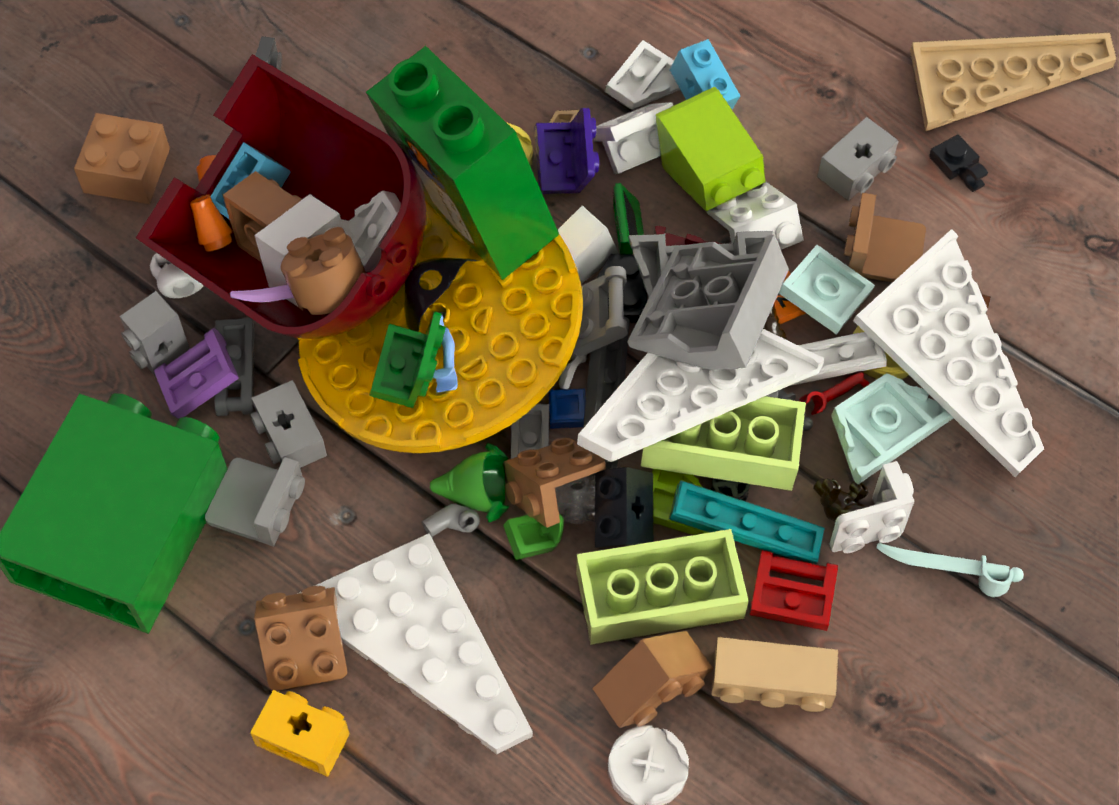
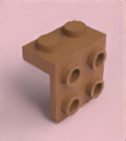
M862 193L859 206L852 205L848 226L854 227L853 235H847L844 256H850L848 267L861 276L894 282L923 255L926 227L920 223L873 215L876 195Z
M559 438L552 441L549 446L538 450H524L517 457L504 461L508 483L505 484V492L511 504L516 505L526 512L529 517L534 518L547 528L560 523L555 488L604 470L606 468L605 459L577 445V442L571 438Z
M312 586L304 589L299 594L286 596L284 593H273L263 597L260 601H256L254 620L270 689L278 691L338 680L347 675V664L337 618L335 587L325 589L324 586Z

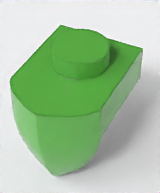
M559 514L560 523L547 528L528 515L508 519L503 527L515 559L519 560L552 552L558 546L563 536V516Z

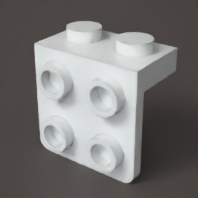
M767 182L707 211V214L729 230L732 244L736 233L745 231H773L772 234L775 235L781 250L804 241L797 203Z
M898 461L882 465L872 497L875 505L837 517L829 543L832 552L843 550L844 553H852L860 550L867 543L878 540L880 543H887L899 538L903 534L915 501L912 497L914 492L912 481L907 473H902Z

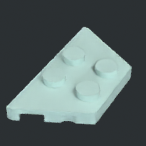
M888 373L836 406L831 414L853 480L857 484H860L880 470L882 465L890 463L951 421L953 417L937 401L928 398L929 394L924 389L910 386L902 379Z

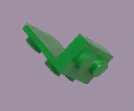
M434 311L425 334L392 324L388 325L369 396L411 408L414 407L418 396L425 397L429 382L431 383L437 364V360H435L438 348L440 349L446 326L439 325L442 313Z

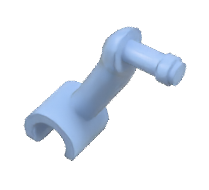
M441 315L439 325L444 326L443 316ZM446 328L441 343L444 355L443 369L435 370L433 375L437 382L436 392L451 391L458 388L457 374L454 368L455 342L449 329Z

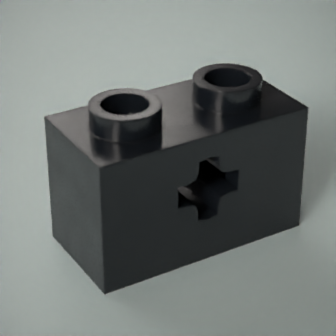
M630 467L604 469L595 473V548L612 549L654 542L653 473Z

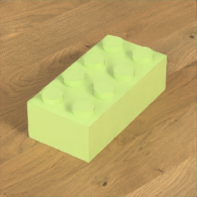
M764 396L643 448L641 467L792 491L799 468L806 403Z
M731 529L577 554L576 574L590 645L745 618L749 600Z

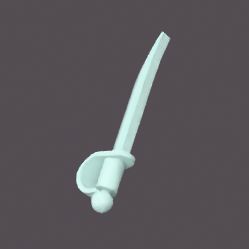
M878 543L876 549L887 556L905 564L979 575V588L983 593L991 597L1004 595L1009 590L1012 581L1019 582L1024 576L1023 571L1018 567H1013L1009 570V566L986 563V556L984 555L978 561L911 551Z

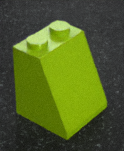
M715 86L655 114L662 168L705 211L765 183L762 153Z

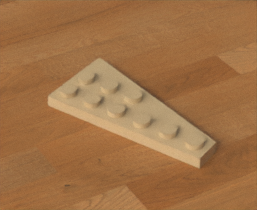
M1110 33L912 42L910 49L925 131L1113 68L1116 62Z

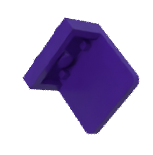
M581 108L571 122L536 123L534 126L538 185L542 194L580 193L593 179L595 173H598L599 155L598 152H593L592 140L596 137L597 127L595 118L590 116L589 108Z

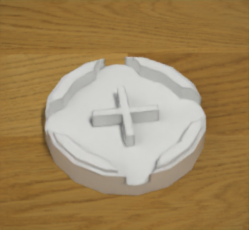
M649 725L629 729L615 740L609 754L608 776L613 789L623 800L633 805H664L670 803L681 793L688 778L689 758L684 745L672 732L665 729L652 728Z

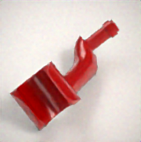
M858 372L822 393L814 391L801 396L799 402L807 404L812 399L814 410L811 412V415L822 412L826 408L827 402L845 394L857 384L865 388L871 383L863 378L864 372Z

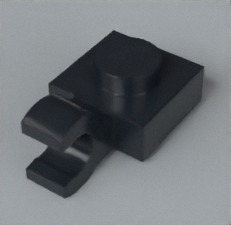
M959 134L931 148L929 158L950 180L959 176L972 192L984 187L985 183L981 178L987 176L988 171L982 164L978 163L980 156Z

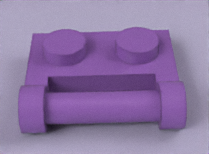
M215 328L205 333V339L168 365L163 363L154 370L169 410L178 419L185 417L239 379L227 352L226 341Z

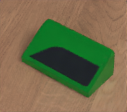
M615 183L613 188V210L619 254H633L628 236L644 235L640 203L621 183Z

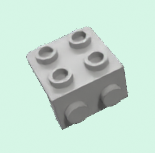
M284 457L277 470L243 458H234L230 462L228 470L205 514L207 524L274 547L280 533L287 527L290 511L295 500L299 499L304 489L305 478L302 476L299 461Z

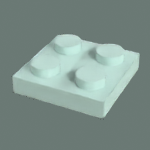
M816 245L783 282L779 294L837 335L869 296L875 285L819 245Z

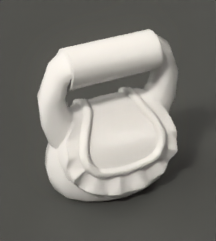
M158 253L152 257L150 270L157 279L158 290L165 297H188L201 290L204 286Z

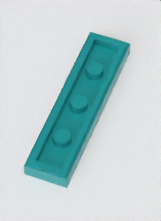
M680 481L677 485L669 520L709 533L731 529L734 541L761 550L772 551L774 554L792 560L812 564L818 562L825 527L684 481Z

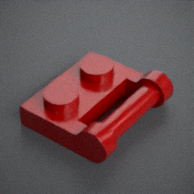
M761 550L750 615L827 631L838 565L826 563V566L773 556L772 551ZM774 571L823 581L822 587L771 577L769 573Z

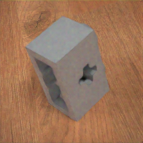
M866 117L822 156L817 177L849 201L858 192L861 194L866 192L880 172L886 173L891 169L897 159L895 152L899 140Z
M157 291L119 316L125 329L121 335L132 349L129 351L131 358L140 369L147 367L155 377L154 370L163 363L168 365L190 349L178 314Z
M293 380L252 397L256 412L251 413L250 417L258 434L265 432L270 441L265 443V447L273 464L282 463L284 457L299 461L301 468L327 456L323 438Z

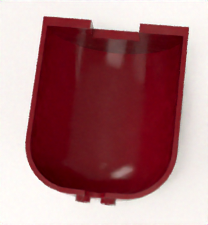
M252 54L213 115L233 128L227 140L195 189L175 177L172 179L139 231L136 239L268 330L300 339H319L335 336L350 331L375 316L393 299L408 278L419 255L425 232L426 203L423 186L413 162L404 149L389 135ZM243 142L268 155L291 171L281 187L292 196L297 195L301 199H304L309 194L338 212L342 220L349 221L354 218L355 210L363 204H368L381 191L395 193L399 199L401 206L398 215L379 245L382 254L378 265L371 272L361 273L349 294L333 312L323 315H312L307 308H304L302 311L287 299L272 302H250L230 298L231 291L256 290L270 287L263 264L237 246L230 219L222 215L232 229L230 234L232 242L214 251H205L204 246L199 245L190 202L204 195H212Z

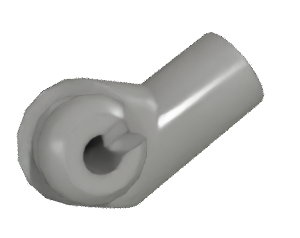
M450 504L421 521L427 534L430 533L431 537L446 528L461 532H472L479 526L480 518L475 510Z

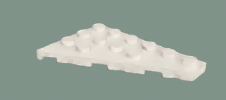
M951 229L858 313L853 321L1016 477L1044 450L1038 432L1032 426V417L1028 408H1024L1016 389L1018 385L1007 356L1001 350L1002 343L1000 338L992 330L986 315L988 309L978 284L972 279V270L968 260L964 261L956 241L958 235Z
M765 329L760 334L746 368L708 370L647 353L578 434L577 445L613 462L818 374L822 369L824 358Z
M430 533L315 585L324 586L325 589L335 587L337 618L342 642L366 660H371L386 671L389 677L398 683L404 684L418 698L435 710L438 709L455 721L462 730L481 740V743L491 751L498 754L533 737L531 727Z

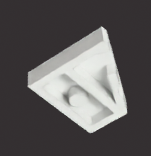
M642 40L609 81L605 92L632 110L680 90L669 70L674 60Z
M381 191L368 204L358 207L355 210L354 218L349 221L341 219L342 227L346 235L352 239L366 272H371L378 265L382 254L379 245L388 233L400 210L401 203L395 193Z

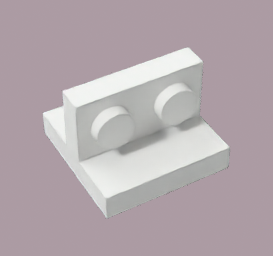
M672 102L648 104L596 126V137L593 140L594 142H603L614 174H619L661 156L655 114L672 107Z

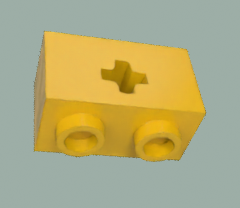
M273 690L250 732L255 745L328 777L350 735L347 723L343 720L344 716L329 707H322L319 710L307 705L308 701L297 693L287 691L284 695ZM306 725H309V728H310V731H309V732L306 731V730H303ZM296 728L302 730L299 735H296Z

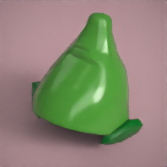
M487 442L484 447L485 452L467 457L447 473L430 481V490L460 506L487 513L486 518L490 523L498 520L510 506L504 504L505 470L503 462L507 461L508 457L498 447Z

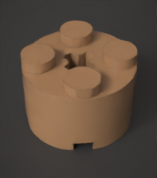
M341 227L329 229L324 234L310 239L306 237L294 239L287 245L288 253L281 262L282 274L299 309L303 311L304 308H307L312 315H323L333 312L349 294L361 273H366L352 239L346 235Z

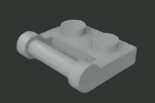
M621 266L608 267L605 270V275L582 285V322L573 351L579 357L624 338L628 334V325L624 319L623 285L627 282L625 268ZM608 293H609V319H608Z

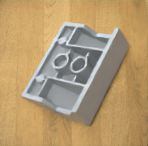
M767 235L759 253L736 256L716 242L675 246L627 341L629 347L708 370L746 368L789 270L775 235Z

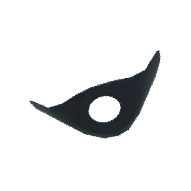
M435 258L417 263L405 281L404 311L408 329L419 332L421 317L427 308L449 288L460 267L466 261L479 260ZM429 270L440 272L442 281L436 288L425 290L420 286V278L425 272Z

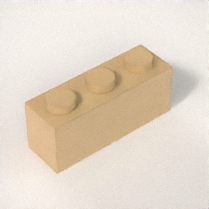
M718 637L714 653L711 696L720 697L722 701L728 703H741L744 700L760 701L762 705L773 708L791 704L800 705L803 710L810 712H820L825 710V708L831 709L836 697L838 650Z

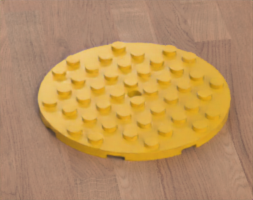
M425 201V232L414 266L417 263L435 258L479 260L466 261L460 267L449 288L427 308L420 319L419 332L425 334L434 311L446 312L443 322L444 326L449 329L455 342L454 368L457 374L458 388L451 391L436 392L437 382L436 379L432 378L425 397L418 396L413 408L369 396L388 325L392 324L408 329L404 311V283L393 299L380 312L358 327L326 338H297L299 340V367L312 397L324 413L338 427L351 436L367 444L397 452L431 453L457 449L479 442L512 425L539 403L554 386L566 368L579 336L583 313L582 286L577 267L560 234L502 280ZM436 270L425 272L420 278V286L425 290L436 288L442 281L441 273ZM442 344L436 354L435 360H437L435 370L443 369L444 355Z

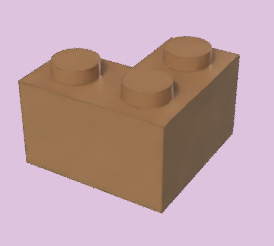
M681 631L642 639L592 689L619 728L632 724L641 727L655 718L658 714L656 708L662 702H668L681 694L689 697L700 690L705 684L702 679L713 670V667L688 632Z

